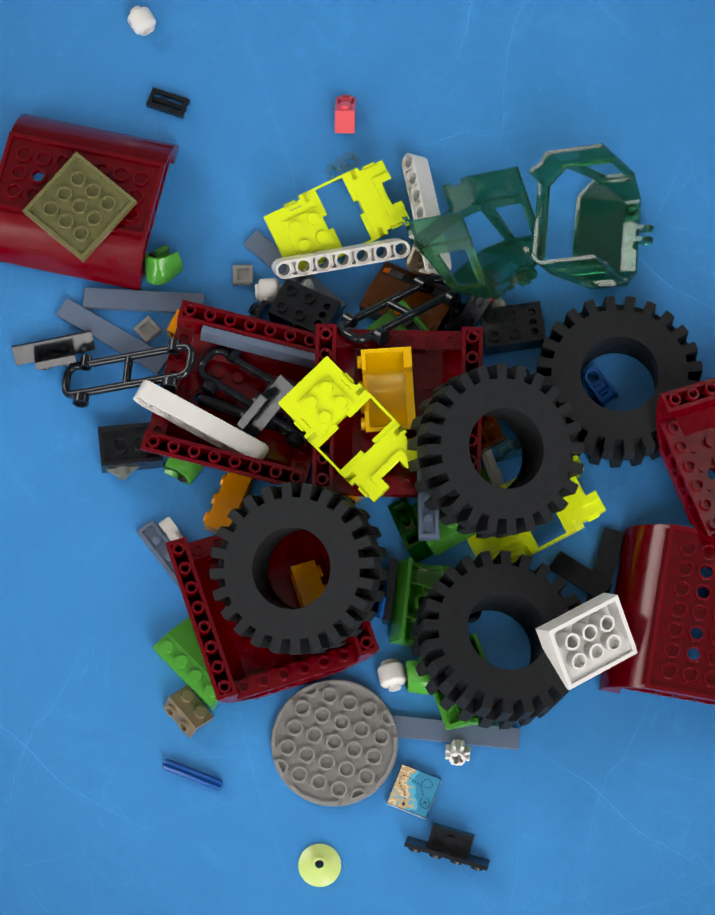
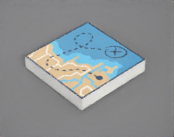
M402 764L386 804L426 820L442 779Z

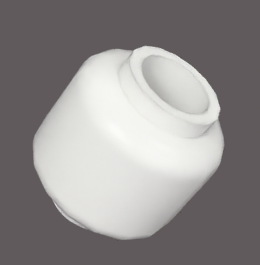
M135 6L130 10L127 21L135 34L146 36L154 31L156 19L148 7Z
M277 278L260 279L258 284H255L256 300H259V302L264 300L267 302L266 305L273 304L283 285H279Z
M397 659L382 661L381 666L377 669L381 687L389 689L391 692L400 690L401 686L407 681L404 665L397 661Z

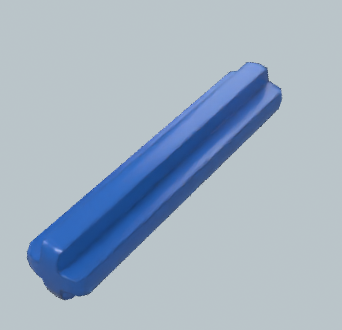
M168 758L163 763V770L214 790L220 791L223 785L222 779Z

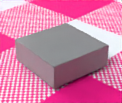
M233 265V286H253V265Z
M149 316L133 328L146 344L150 343L162 332V329Z

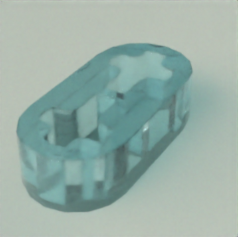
M347 152L326 167L327 180L330 181L348 171L359 168V156L354 152ZM347 159L354 160V165L351 163L347 164ZM331 170L338 171V175H331ZM340 178V179H338V180H336V181H334V182H332V183H337V182H339V181H341V180H343V179Z

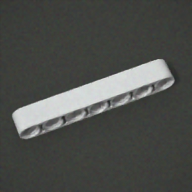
M407 153L402 159V170L424 267L429 273L446 276L449 274L452 264L429 163L426 157Z
M392 238L276 259L272 264V271L279 278L288 279L401 259L409 255L410 245L400 238ZM402 243V251L396 253V246ZM382 246L384 252L381 256H377L376 250ZM360 250H364V257L358 260L357 253ZM344 253V261L338 263L337 257L340 254ZM321 257H325V264L318 266V260ZM305 260L306 267L302 270H299V262ZM281 264H286L287 266L284 273H279L278 271Z
M148 380L142 382L133 397L134 401L142 407L220 449L264 460L269 451V447L260 440Z

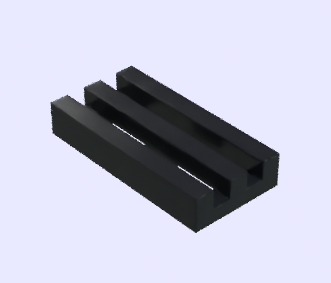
M153 87L146 106L183 119L187 106L190 104V99ZM155 94H156V95H159V96H162V97H165V98H168V99H171V100H174V101H177V102H180V103H183V106H182V105H179V104H176V103H173V102L168 101V100H164V99L155 97Z

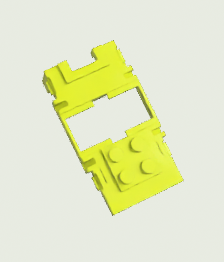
M383 161L372 162L362 167L363 169L360 171L358 168L348 171L298 195L299 200L286 203L283 208L264 216V221L282 258L342 247L334 228L328 229L323 219L327 214L316 192L317 189L340 178L343 179L353 202L357 201L363 212L360 214V217L371 238L364 243L373 242L387 235V230H393L410 218L402 200L392 205L382 183L391 179V176ZM342 253V254H340L337 258H340V257L344 256L345 254ZM321 257L318 260V265L324 263L325 257ZM305 260L300 261L298 264V269L302 270L306 267Z
M326 356L278 402V405L295 421L294 424L302 432H306L304 435L305 439L351 486L356 484L359 487L358 490L375 503L390 488L382 478L399 461L404 468L408 469V462L418 458L417 451L407 450L409 439L405 435L408 432L401 427L393 416L360 383L355 385V381L347 373L344 374ZM371 399L392 421L372 439L375 444L365 454L360 451L340 470L319 447L339 429L337 425L347 415L351 418Z
M577 455L573 456L574 462L581 463ZM577 475L570 478L571 481L579 485L575 494L563 497L569 504L563 511L556 513L566 531L565 534L540 547L537 545L531 531L502 538H496L495 536L486 539L476 538L475 534L468 538L467 541L475 557L480 552L490 551L493 560L500 551H511V562L514 563L522 554L531 557L584 529L583 523L593 521L607 510L596 490L585 495L577 480L581 476ZM516 478L499 486V488L507 489Z

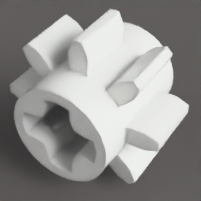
M454 739L451 744H446L445 759H449L451 765L462 766L465 760L470 761L471 746H466L464 740Z

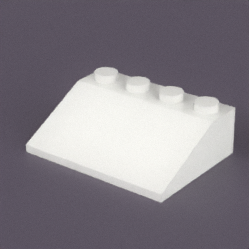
M604 592L536 628L541 646L567 690L580 685L638 653L619 597L615 594Z

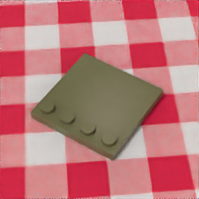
M76 152L22 211L79 260L84 262L132 210L137 201Z

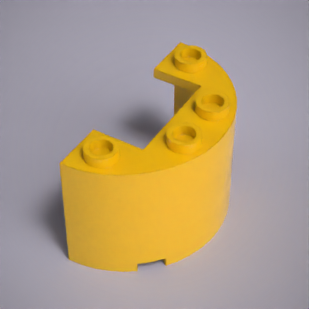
M411 346L361 350V356H357L358 369L362 368L363 381H359V383L393 416L403 429L413 430L410 427L416 415ZM371 399L361 407V414L365 413V417L361 418V428L366 430V433L381 432L392 421Z

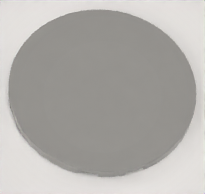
M331 679L315 682L302 688L283 705L272 730V756L280 777L298 796L322 806H346L369 797L387 780L397 758L398 734L391 712L374 692L355 682Z

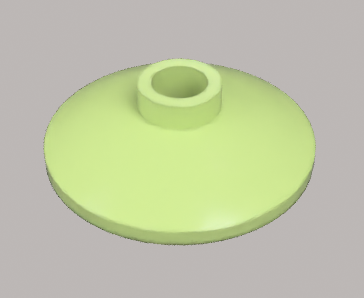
M314 844L302 852L298 868L305 882L315 887H324L333 883L339 876L341 860L338 853L332 847L326 844ZM319 860L324 863L321 868L315 866V863Z

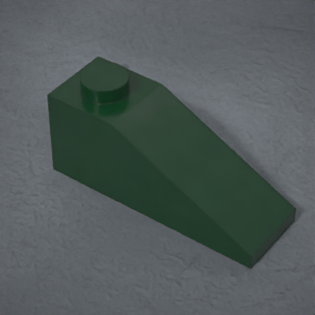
M407 498L389 505L388 509L411 558L415 562H419L433 555L427 542L419 541L418 523Z

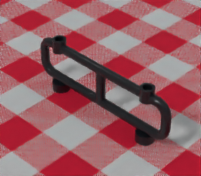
M417 276L412 286L355 315L349 312L344 313L341 322L337 326V331L341 336L356 343H365L372 340L374 343L384 346L389 340V331L442 303L452 309L456 308L461 301L460 287L456 282L443 276H430L426 279ZM432 284H442L451 289L412 310L396 303L420 290L423 292L427 291ZM387 307L402 314L363 335L355 334L346 329L348 327L355 328L359 321Z
M171 338L168 345L96 359L84 354L81 355L79 362L71 364L65 370L62 392L67 398H73L72 404L80 408L89 405V396L140 387L144 380L154 384L162 383V388L169 392H175L178 390V380L186 378L193 370L195 349L189 343H181L179 339ZM180 351L187 352L186 365L183 370L131 380L133 360L164 354L178 355ZM125 362L122 382L70 390L71 376L75 371H90L92 367Z
M214 347L204 355L197 366L198 375L204 380L200 388L205 394L214 396L220 390L248 408L253 404L249 398L205 371L206 366L214 356L221 355L231 364H237L268 383L269 385L263 392L267 391L276 381L274 377L242 359V352L233 348L229 351L223 347ZM277 415L271 419L272 423L289 433L285 441L291 447L298 449L303 442L310 444L304 437L306 433Z

